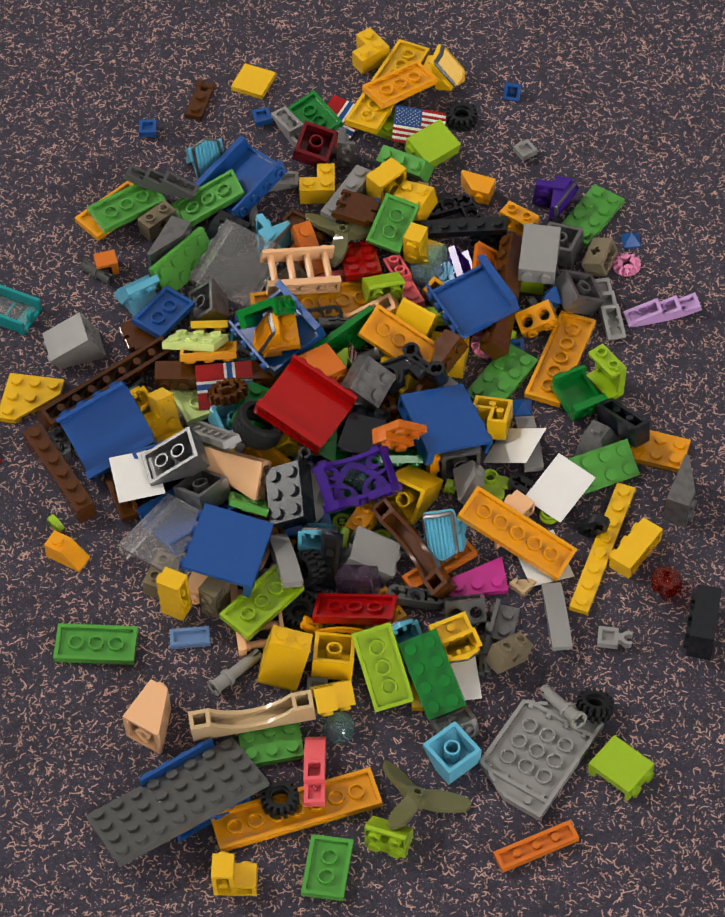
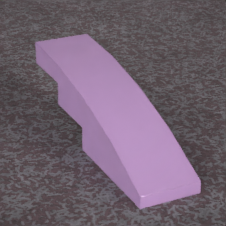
M694 292L679 299L677 295L660 302L656 298L623 311L628 326L637 327L681 318L701 311L702 308Z

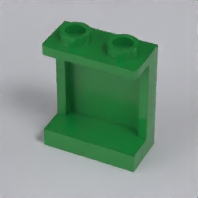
M291 295L271 297L235 312L241 329L257 327L263 318V313L267 312L270 308H273L275 316L296 313V304Z
M585 364L579 367L574 366L566 372L555 374L550 385L551 390L572 422L596 413L597 405L608 400L605 393L599 395L585 374L587 369Z

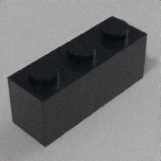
M612 397L597 405V421L610 427L622 440L628 439L629 444L634 448L650 441V422Z

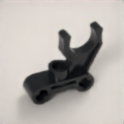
M414 342L404 345L402 349L403 355L379 363L396 375V379L388 391L390 396H394L397 391L404 387L407 374L411 375L417 382L425 377L436 386L445 385L449 380L444 364L440 361L428 363L423 359L419 346Z

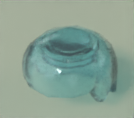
M339 711L334 712V715L327 716L324 724V735L330 742L345 744L354 737L355 723L350 714Z

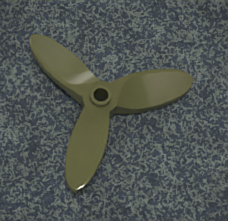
M305 213L306 221L310 220L314 227L333 237L331 245H334L335 249L333 258L329 259L331 267H336L343 261L348 250V242L367 238L372 227L368 225L363 227L353 223L338 224L318 214Z
M384 760L382 768L385 774L404 798L393 809L387 825L390 830H397L405 826L420 809L437 813H463L471 808L472 802L467 797L439 789H423L418 787L396 765Z

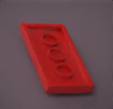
M366 239L360 240V242H348L347 253L341 262L346 282L362 280L365 277L382 274L374 245L366 243Z
M318 593L312 621L313 623L342 625H381L387 622L392 624L396 613L398 596L387 594Z

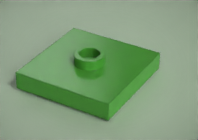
M230 491L228 496L229 506L239 508L247 513H255L267 517L269 509L266 501L252 500L246 495Z

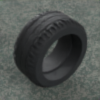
M257 400L242 404L233 419V432L238 433L242 440L241 442L250 448L267 450L275 447L279 443L283 432L253 412L258 402ZM249 420L263 424L268 430L256 427Z

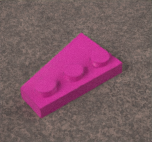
M502 556L453 577L452 580L458 587L448 596L483 593L484 596L508 593Z

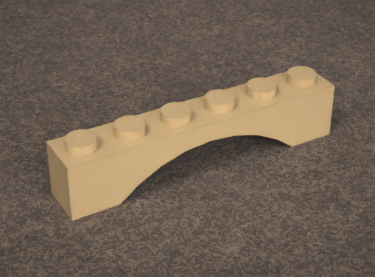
M311 689L290 693L273 703L252 709L227 711L206 708L188 712L194 742L206 740L210 737L217 738L316 719Z

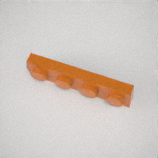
M467 540L463 552H458L456 556L447 562L440 563L447 573H450L477 557L478 552ZM417 568L401 576V580L406 586L426 587Z
M568 820L493 852V856L501 872L504 873L578 842L579 835L571 821Z

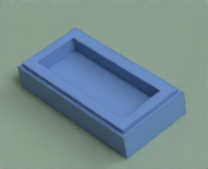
M209 626L169 629L171 650L211 646Z

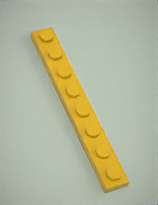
M617 482L604 515L610 519L608 530L605 533L596 535L570 602L569 610L588 616L607 567L609 554L615 546L633 499L635 487Z

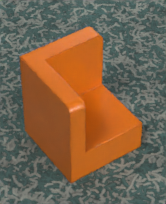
M114 249L93 254L97 269L111 267L113 275L120 274Z

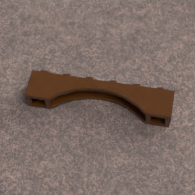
M445 329L434 343L431 363L435 361L442 362L447 373H449L469 346L460 335ZM424 377L407 393L435 389L438 386ZM399 412L391 413L390 422L402 419Z
M38 423L22 431L25 445L34 458L50 474L77 521L81 523L96 515L93 500L42 426Z
M383 496L370 508L379 522L407 552L418 569L423 583L433 596L443 600V597H447L458 587L395 500Z

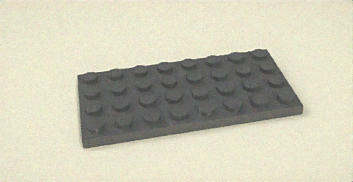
M231 737L205 750L195 758L185 761L181 766L168 770L165 775L158 779H151L144 787L139 786L123 796L112 800L110 803L95 809L93 812L85 815V817L120 868L270 785L267 778L234 738Z

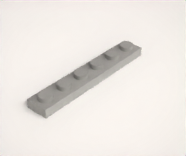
M200 420L189 425L201 436L203 442L222 449H233L237 446V443L242 441L238 433Z

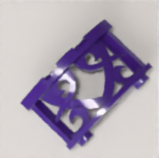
M378 444L369 447L367 452L331 462L322 460L316 463L317 466L312 468L311 472L315 473L325 503L322 506L325 514L344 511L345 508L352 506L356 508L369 504V500L381 499L383 496L389 497L403 491L401 483H398L388 453V447H380ZM381 455L384 468L377 472L375 469L378 467L379 462L373 464L371 459ZM365 460V465L358 463ZM351 469L370 476L364 482L362 494L360 495L352 487L342 485L343 479ZM325 471L332 472L333 476L327 477ZM385 471H386V473H387V476H388V479H389L390 484H389V483L387 482V480L381 475V474H383ZM328 479L335 482V484H329ZM372 480H375V482L371 484L375 486L374 490H370L367 487V485ZM340 490H347V491H349V492H350V497H345V496H344L345 491H341V492H340Z

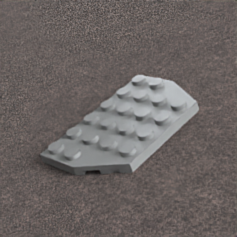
M523 699L479 760V765L505 802L540 821L604 728V723L597 724V722H594V724H591L588 720L581 728L574 729L570 722L564 720L560 716V712L551 704H548V702H535Z

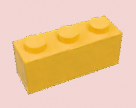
M644 517L639 523L636 522L632 526L630 534L622 538L620 546L617 549H613L609 554V568L629 579L660 542L663 529Z
M165 567L163 572L157 575L155 581L161 611L163 614L183 621L192 607L188 577L186 574Z

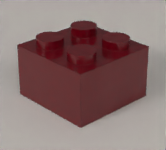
M305 120L292 159L316 168L317 164L328 163L338 131Z

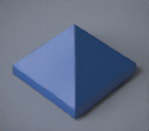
M505 82L502 99L519 102L522 84Z
M639 232L621 234L624 249L642 248Z
M557 286L544 291L543 300L548 299L553 307L561 304Z
M532 399L513 400L514 417L533 416Z

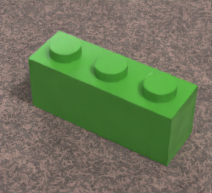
M386 145L382 146L376 159L381 164L392 157L406 168L408 177L428 183L435 168L425 159Z

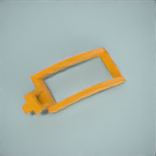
M305 615L300 623V628L311 634H315L316 631L354 633L371 628V625H365L364 629L354 627L322 628L323 624L313 623L312 618Z

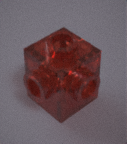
M668 564L664 567H658L653 571L650 584L652 589L658 592L665 601L681 592L683 581L680 579L677 570H673Z

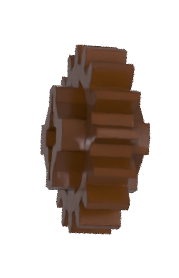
M233 377L228 380L225 378L223 381H217L216 385L212 384L211 388L207 389V397L210 404H215L216 407L220 404L222 407L232 406V403L236 404L240 400H244V396H248L249 390L245 380L240 378L235 380Z

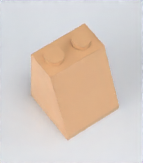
M150 679L122 716L126 736L160 755L163 752L171 712L169 692L165 684Z

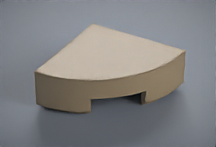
M529 578L514 579L509 583V587L522 597H525L535 587L534 585L537 582Z

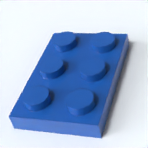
M166 285L132 319V324L155 338L159 336L165 338L195 308V302Z

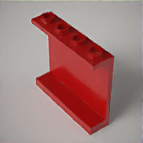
M294 354L290 364L263 399L260 398L253 412L318 455L353 408L358 397L352 390L344 388L337 380L329 378L323 374L322 370L307 363L303 357H298Z

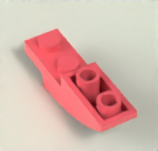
M397 254L383 258L386 272H399L405 281L402 299L404 297L421 307H425V300L414 284L412 274L402 257Z
M326 736L305 737L304 807L325 806Z

